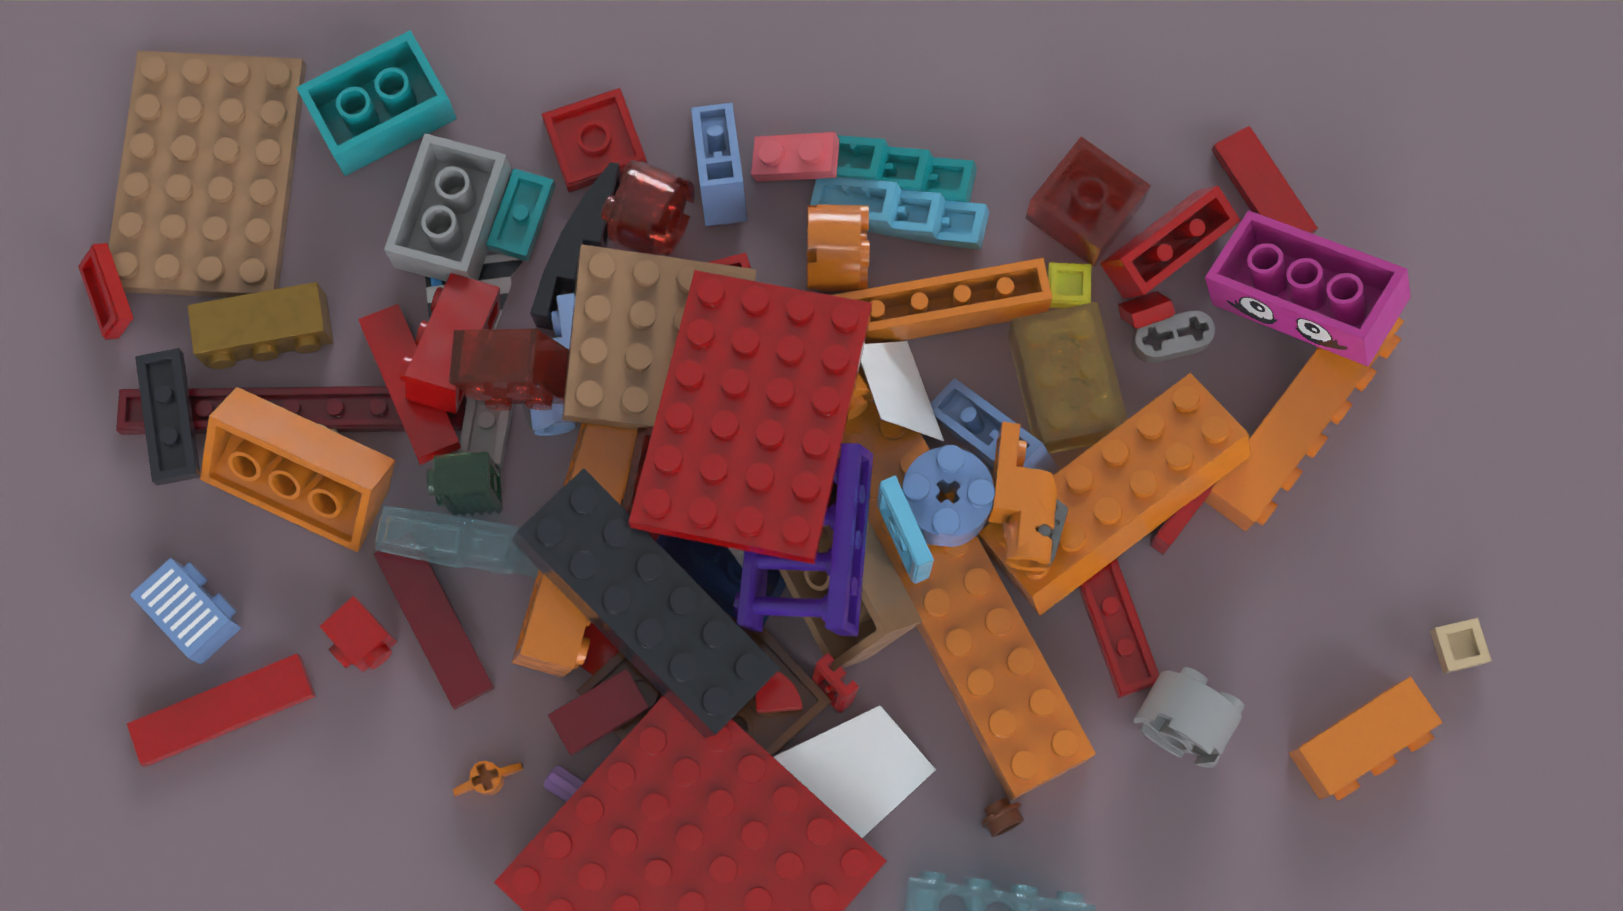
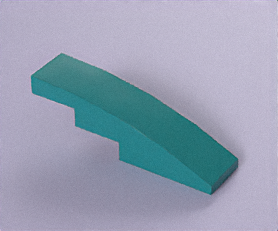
M837 135L840 140L836 177L897 182L901 190L942 193L947 201L970 203L977 172L974 160L933 157L930 150L890 147L885 139Z

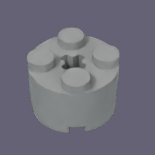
M1183 667L1180 673L1169 670L1162 671L1136 714L1134 723L1143 722L1140 731L1148 739L1179 758L1183 756L1184 752L1198 756L1194 762L1195 765L1205 768L1215 767L1242 719L1241 713L1245 705L1235 696L1225 692L1218 693L1207 686L1208 679L1195 669Z

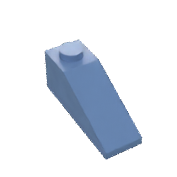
M725 103L692 107L691 112L705 226L728 225L748 221L733 104Z
M954 378L930 403L935 418L993 471L996 439L1002 422H1015ZM1020 427L1019 440L1027 441L1023 467L1051 472L1053 475L1058 467L1044 444Z

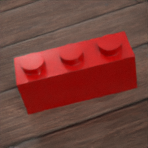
M1218 185L1197 190L1101 262L1100 265L1123 299L1143 296L1241 220Z
M450 273L444 288L438 287L434 293L431 303V312L433 313L429 321L423 320L418 328L415 341L417 348L413 356L407 355L400 371V380L405 381L406 400L457 414L500 314V287Z

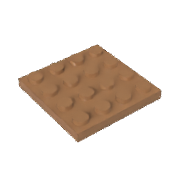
M581 244L578 255L562 420L652 431L694 270L755 281L756 269Z

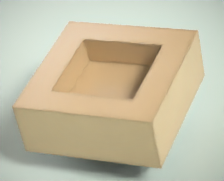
M1478 618L1430 630L1443 674L1487 664L1492 661Z

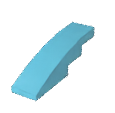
M844 177L816 179L810 205H869L868 232L981 250L990 212L986 204L947 201L942 193L901 190L897 182Z

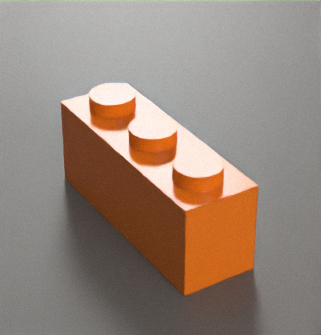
M1410 676L1390 687L1288 754L1319 800L1334 795L1336 800L1339 801L1361 787L1356 779L1369 770L1375 777L1398 763L1394 754L1406 746L1412 753L1432 741L1435 737L1431 730L1443 722Z

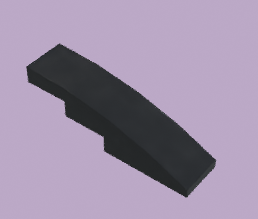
M609 163L585 193L563 228L543 271L530 312L536 327L553 330L552 311L558 310L557 296L561 295L562 291L574 293L581 244L607 248L623 182L619 163Z

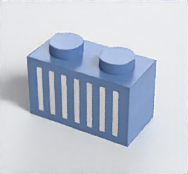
M170 558L135 589L130 596L187 658L202 665L241 629V626L232 618L237 613V610L220 593L213 597L203 587L208 582V579L191 562L183 566L173 558Z

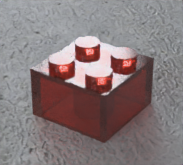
M1081 136L1030 199L1025 219L1094 267L1141 208L1151 185Z
M537 328L454 330L449 383L465 391V397L485 402V407L488 409L507 411L511 410L512 404H525V407L529 409L551 410L552 404H564L569 349Z

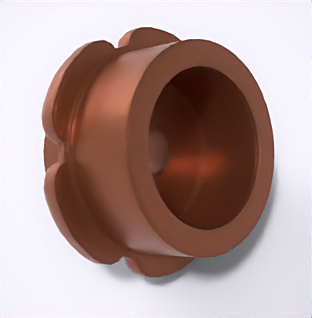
M1008 798L992 803L983 810L986 818L981 822L982 827H987L994 838L1019 826L1024 822V818L1019 811L1022 807L1021 803L1010 804Z

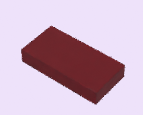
M626 668L547 716L568 753L573 756L649 711L650 707Z

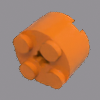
M808 205L807 290L858 291L867 289L870 243L867 240L869 205Z

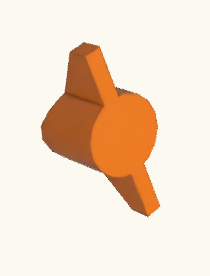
M480 761L473 765L470 771V780L452 789L454 796H459L474 789L482 795H495L504 786V777L522 771L524 767L521 762L499 768L492 762Z

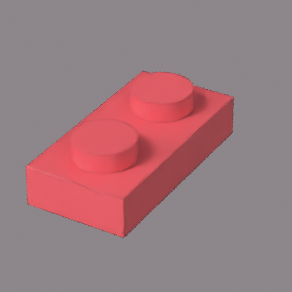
M835 132L755 136L751 176L756 182L836 178L840 139Z

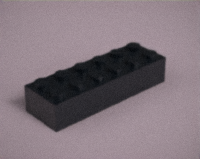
M583 468L516 531L511 541L704 738L714 736L771 679L780 667L646 531L630 528V514Z

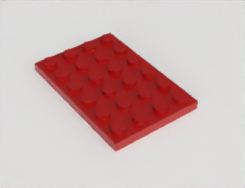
M694 270L629 518L630 528L815 565L872 314V303Z

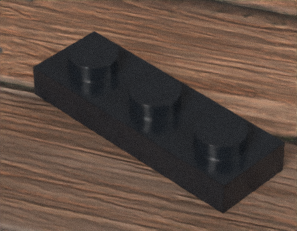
M179 348L135 356L152 482L158 486L201 477L184 353Z

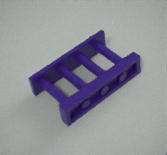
M841 444V455L834 478L835 483L838 485L837 500L831 507L827 508L824 525H829L834 530L832 548L828 549L827 553H817L815 565L744 551L741 587L734 599V613L737 618V625L753 632H762L764 615L821 617L826 622L825 629L842 636H858L873 453L861 444ZM768 569L826 571L828 576H830L828 594H825L823 599L766 597Z

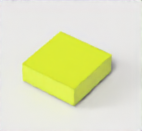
M1049 262L1047 276L1053 298L1049 308L1089 309L1091 305V264Z

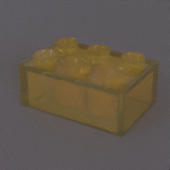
M1097 302L1012 319L1007 335L1031 433L1044 444L1049 454L1094 445L1128 420Z

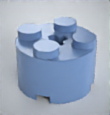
M945 445L920 455L909 466L902 484V491L926 543L933 546H961L975 538L987 521L995 495L992 477L984 463L972 453L955 445ZM941 491L944 494L951 492L955 495L954 502L952 503L948 499L942 503L939 502V493Z

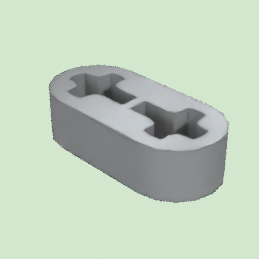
M1198 310L1175 314L1171 318L1137 329L1132 341L1133 351L1141 361L1147 363H1159L1204 351L1211 343L1215 334V324L1210 316ZM1189 323H1193L1195 329H1203L1204 331L1199 341H1195L1193 335L1178 337V334L1186 332ZM1148 333H1152L1155 339L1169 337V340L1161 342L1158 351H1154L1151 345L1143 344Z

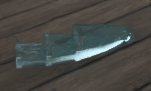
M382 506L373 550L455 568L466 566L503 575L514 573L536 578L539 571L534 563L511 541L516 531L521 527L430 511Z

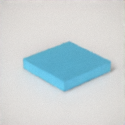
M895 475L880 482L877 507L911 582L916 584L929 578L934 559Z

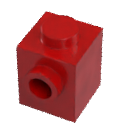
M354 596L319 626L334 643L328 650L346 669L351 664L362 672L366 671L369 667L372 670L376 669L391 656L392 650L390 648L397 643L365 605Z

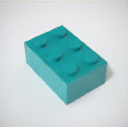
M411 30L296 87L344 176L423 137L424 133L429 134L457 119L446 92Z

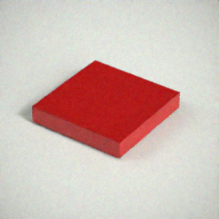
M621 88L541 114L569 193L593 185L610 162L619 163L622 175L648 166Z

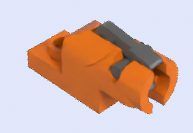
M1002 422L996 439L992 477L995 495L988 516V522L1003 524L1006 565L1025 571H1045L1048 569V565H1051L1054 561L1068 508L1057 499V488L1051 472L1023 467L1027 441L1019 440L1021 424Z

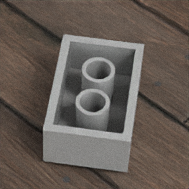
M424 133L384 248V252L393 267L447 282L450 273L478 280L488 252L486 243L512 174V168L507 155Z

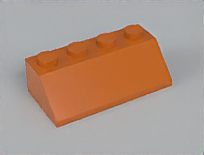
M236 387L209 415L200 480L358 552L389 491L396 460Z

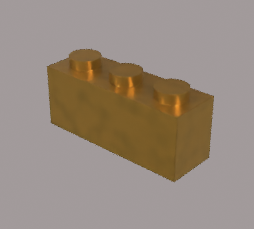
M318 282L187 305L193 354L206 367L209 366L212 369L230 368L236 364V361L246 359L269 361L276 359L279 353L290 351L313 353L319 351L322 345L334 343L327 295Z

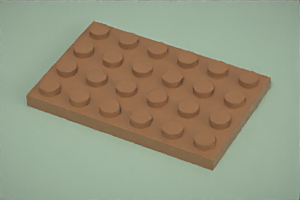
M137 51L109 240V249L125 293L229 298L279 289L302 98L296 87L304 84L306 64L303 59Z

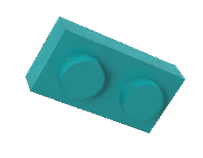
M513 168L486 243L489 251L529 262L556 187L554 179Z

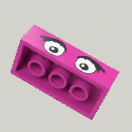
M1249 210L1205 276L1212 305L1365 366H1369L1411 298L1407 268Z

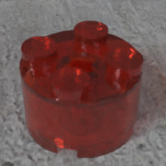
M630 160L623 170L622 182L615 196L610 195L602 208L601 217L603 220L608 221V236L612 242L638 253L659 256L662 253L669 256L679 244L688 226L691 216L684 214L686 201L694 204V185L687 179L648 163Z

